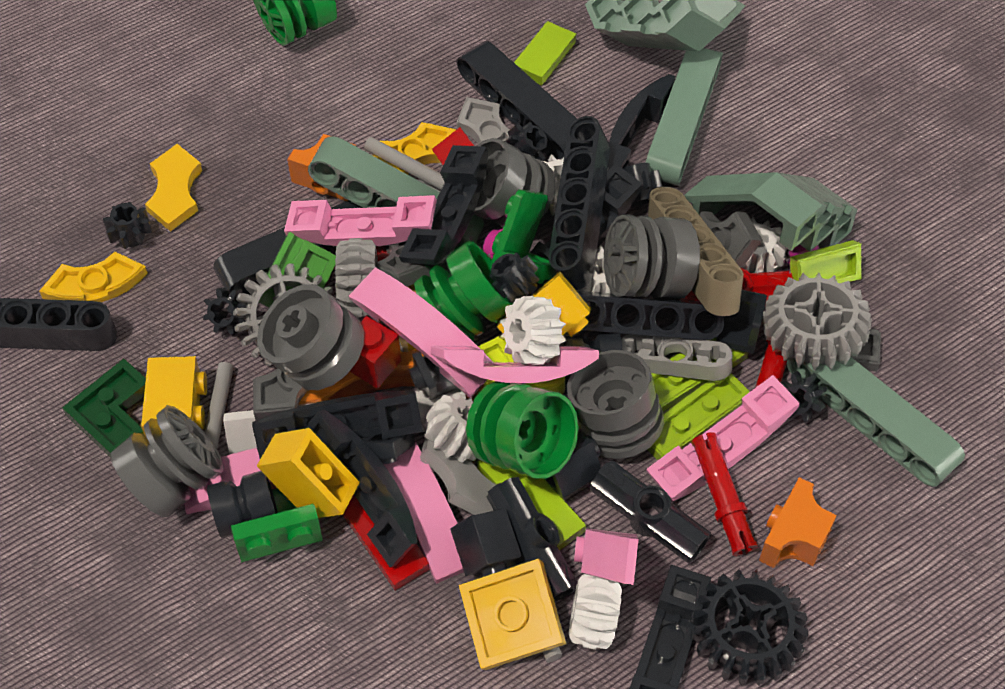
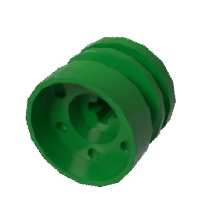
M253 0L264 26L277 43L282 46L294 41V38L299 39L305 36L307 27L315 31L335 21L337 18L335 0Z
M468 240L447 257L446 260L451 273L443 267L436 265L430 270V276L422 275L415 281L414 286L417 295L437 309L473 341L474 334L482 335L486 331L483 316L492 322L498 323L506 317L505 307L513 305V303H510L506 297L503 298L491 285L493 281L489 275L493 265L491 263L492 259L478 245Z
M499 381L486 385L475 397L468 412L466 424L468 446L477 459L488 465L510 469L515 473L531 478H549L565 466L576 446L579 429L576 410L571 401L561 393L543 388H533L526 384Z

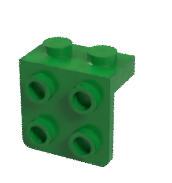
M521 189L515 195H512L505 208V216L507 217L503 230L496 235L492 245V253H494L491 261L492 264L499 257L508 253H518L521 258L528 255L539 268L535 272L539 278L537 282L539 284H543L544 280H551L556 275L548 259L530 252L548 201V195Z
M278 488L272 489L278 513L231 525L241 563L323 541L315 505L310 504L297 508Z

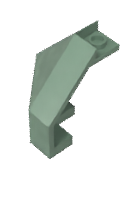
M589 0L585 4L594 28L627 46L698 52L719 35L746 6L738 0H662L660 3L658 0Z
M779 172L706 176L684 195L692 203L693 208L699 215L702 211L712 212L715 215L726 205L761 206L784 223L779 242L790 251L799 244L808 251L813 250L817 245L825 248L838 244L851 232L858 210L815 178Z

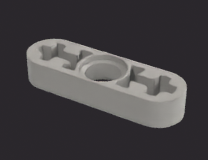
M628 334L621 339L623 351H630L642 357L649 366L651 373L717 381L726 378L732 372V351L728 345L722 342ZM672 352H680L685 355L683 359L678 361L669 360L665 356ZM693 356H697V361H693ZM712 359H717L716 363H712Z

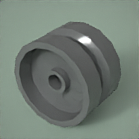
M302 284L289 289L276 299L264 314L257 337V346L261 356L306 390H321L334 385L345 377L358 361L364 345V329L359 319L348 309L341 306L326 290L316 284Z

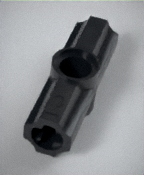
M613 460L609 463L606 462L590 485V491L630 520L631 527L636 533L655 538L688 564L695 560L711 537L712 533L671 503L670 497L664 489L658 486H647ZM645 507H650L655 509L659 514L648 515L644 513L641 509Z
M519 477L509 478L491 488L486 497L494 511L506 508L522 556L514 560V562L520 565L538 558L542 560L554 602L576 591L578 582L557 547L560 542L558 529L547 516L538 513Z

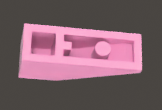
M586 528L585 537L577 536L574 562L582 563L581 573L633 585L639 539L637 534Z

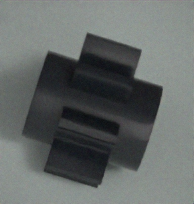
M528 122L524 127L517 123L507 132L509 138L504 142L518 148L522 153L535 157V159L545 160L543 153L550 149V146L547 145L546 134L541 128L532 125L531 122Z
M639 163L623 168L643 183L642 190L631 206L649 203L650 192L655 188L662 187L659 170L651 171L649 163Z
M132 202L112 206L110 217L103 218L109 242L115 243L118 241L124 249L135 247L139 244L142 245L145 234L152 233L146 208L142 207L137 210Z
M518 253L502 255L491 267V274L489 275L493 281L491 285L503 298L506 297L510 303H513L515 299L533 295L539 281L535 272L539 268L528 255L523 258Z
M226 287L217 288V298L204 299L208 308L207 314L203 316V320H210L215 325L213 332H222L227 326L230 335L239 333L235 331V326L246 321L245 318L235 317L233 311L237 308H246V305L236 300L238 294L242 293V289H234L229 295ZM225 304H229L227 309L224 308ZM228 312L232 314L231 317H227Z
M795 371L791 374L792 384L787 381L780 382L796 400L799 398L797 393L799 389H803L806 392L804 395L806 401L803 404L799 402V407L788 419L795 414H801L802 419L807 422L812 418L810 408L819 412L825 408V404L819 401L820 395L827 391V387L819 388L815 382V373L808 378H801L799 371Z

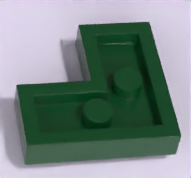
M122 359L64 405L62 409L65 416L111 458V452L134 432L144 435L142 427L125 411L144 396L146 378L129 362Z

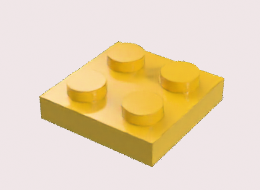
M539 558L459 585L481 669L488 670L566 644L544 563Z

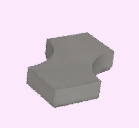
M466 97L456 122L457 129L461 127L478 144L490 138L505 141L509 138L507 132L510 130L503 124L499 116L500 104Z
M425 437L420 461L429 464L443 480L448 491V502L473 515L493 511L486 496L488 491L496 484L481 474L471 460L466 459L461 463L454 456L446 458L445 452L440 449H433L434 442Z

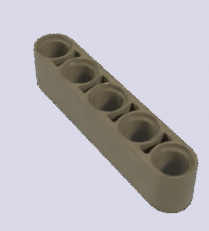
M671 187L653 189L649 196L648 217L653 220L659 217L684 218L692 223L697 232L700 246V263L697 279L692 291L709 313L718 316L736 314L739 311L741 302L743 271L679 190Z

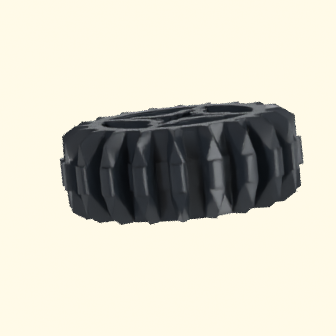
M738 569L734 573L733 581L723 573L718 577L717 585L709 582L705 586L707 595H699L697 601L703 605V608L692 612L690 622L697 625L692 628L691 639L700 642L696 649L698 656L710 655L707 662L709 670L719 665L722 666L721 676L723 680L728 679L731 672L739 674L738 681L741 686L746 684L748 676H753L754 681L760 686L764 684L766 674L776 681L780 679L782 669L788 672L791 671L796 663L794 658L799 659L803 655L805 648L802 643L807 641L809 634L808 629L803 627L807 622V613L798 611L801 606L800 597L787 598L790 592L789 584L778 589L774 586L776 581L774 574L769 576L767 581L759 580L760 575L757 569L752 572L750 578H745L742 571ZM727 606L730 611L728 616L730 621L726 623L724 629L718 631L715 624V615L723 607ZM779 623L782 629L783 640L772 649L769 644L770 636L768 632L771 631L774 624ZM736 648H742L748 651L749 653L740 651Z

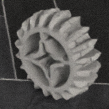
M350 238L349 240L340 241L336 247V300L361 322L366 316L371 319L373 318L351 301L349 295L376 267L378 262L377 249L372 240Z
M291 263L286 265L284 275H282L277 264L270 267L271 279L263 270L258 271L256 279L260 286L254 281L248 280L244 287L251 295L239 293L236 298L239 303L246 305V308H237L233 311L235 317L245 318L246 321L235 326L236 332L248 330L249 336L241 341L242 346H248L253 341L257 345L258 329L263 316L256 317L258 302L265 291L273 288L275 293L273 301H275L286 292L285 286L295 288L302 284L318 285L323 278L317 275L311 282L307 280L309 268L303 267L298 276H295V267ZM330 286L324 288L329 294L333 291ZM258 346L251 353L253 358L261 355ZM265 359L264 364L267 366H271L272 364Z
M819 272L815 278H808L802 273L799 281L788 277L785 285H777L773 295H769L766 301L765 311L763 312L766 340L771 341L773 351H782L784 361L795 358L798 368L804 362L811 363L814 371L819 364H825L830 370L836 361L846 365L850 356L858 357L862 346H865V343L868 341L872 323L868 301L862 300L861 290H851L849 281L841 284L838 283L835 275L830 279H824Z

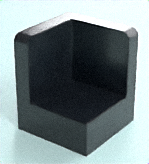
M742 290L739 311L730 316H723L724 327L717 336L716 341L728 345L730 349L754 354L767 295Z

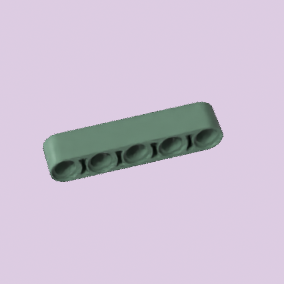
M703 48L699 52L686 51L645 162L650 164L651 171L659 170L661 182L677 186L681 182L719 73L723 52Z
M330 136L325 138L308 166L309 175L315 182L363 208L396 207L398 197L435 195L437 199L440 193L338 137ZM473 214L463 237L452 252L468 240L475 244L477 243L484 227L482 218Z
M850 357L846 365L836 361L830 370L825 364H819L815 371L811 363L804 362L798 368L795 358L787 360V367L791 374L799 371L801 378H808L815 373V382L819 388L827 387V391L820 395V400L924 484L931 487L938 486L965 459L963 448L953 437L852 357Z

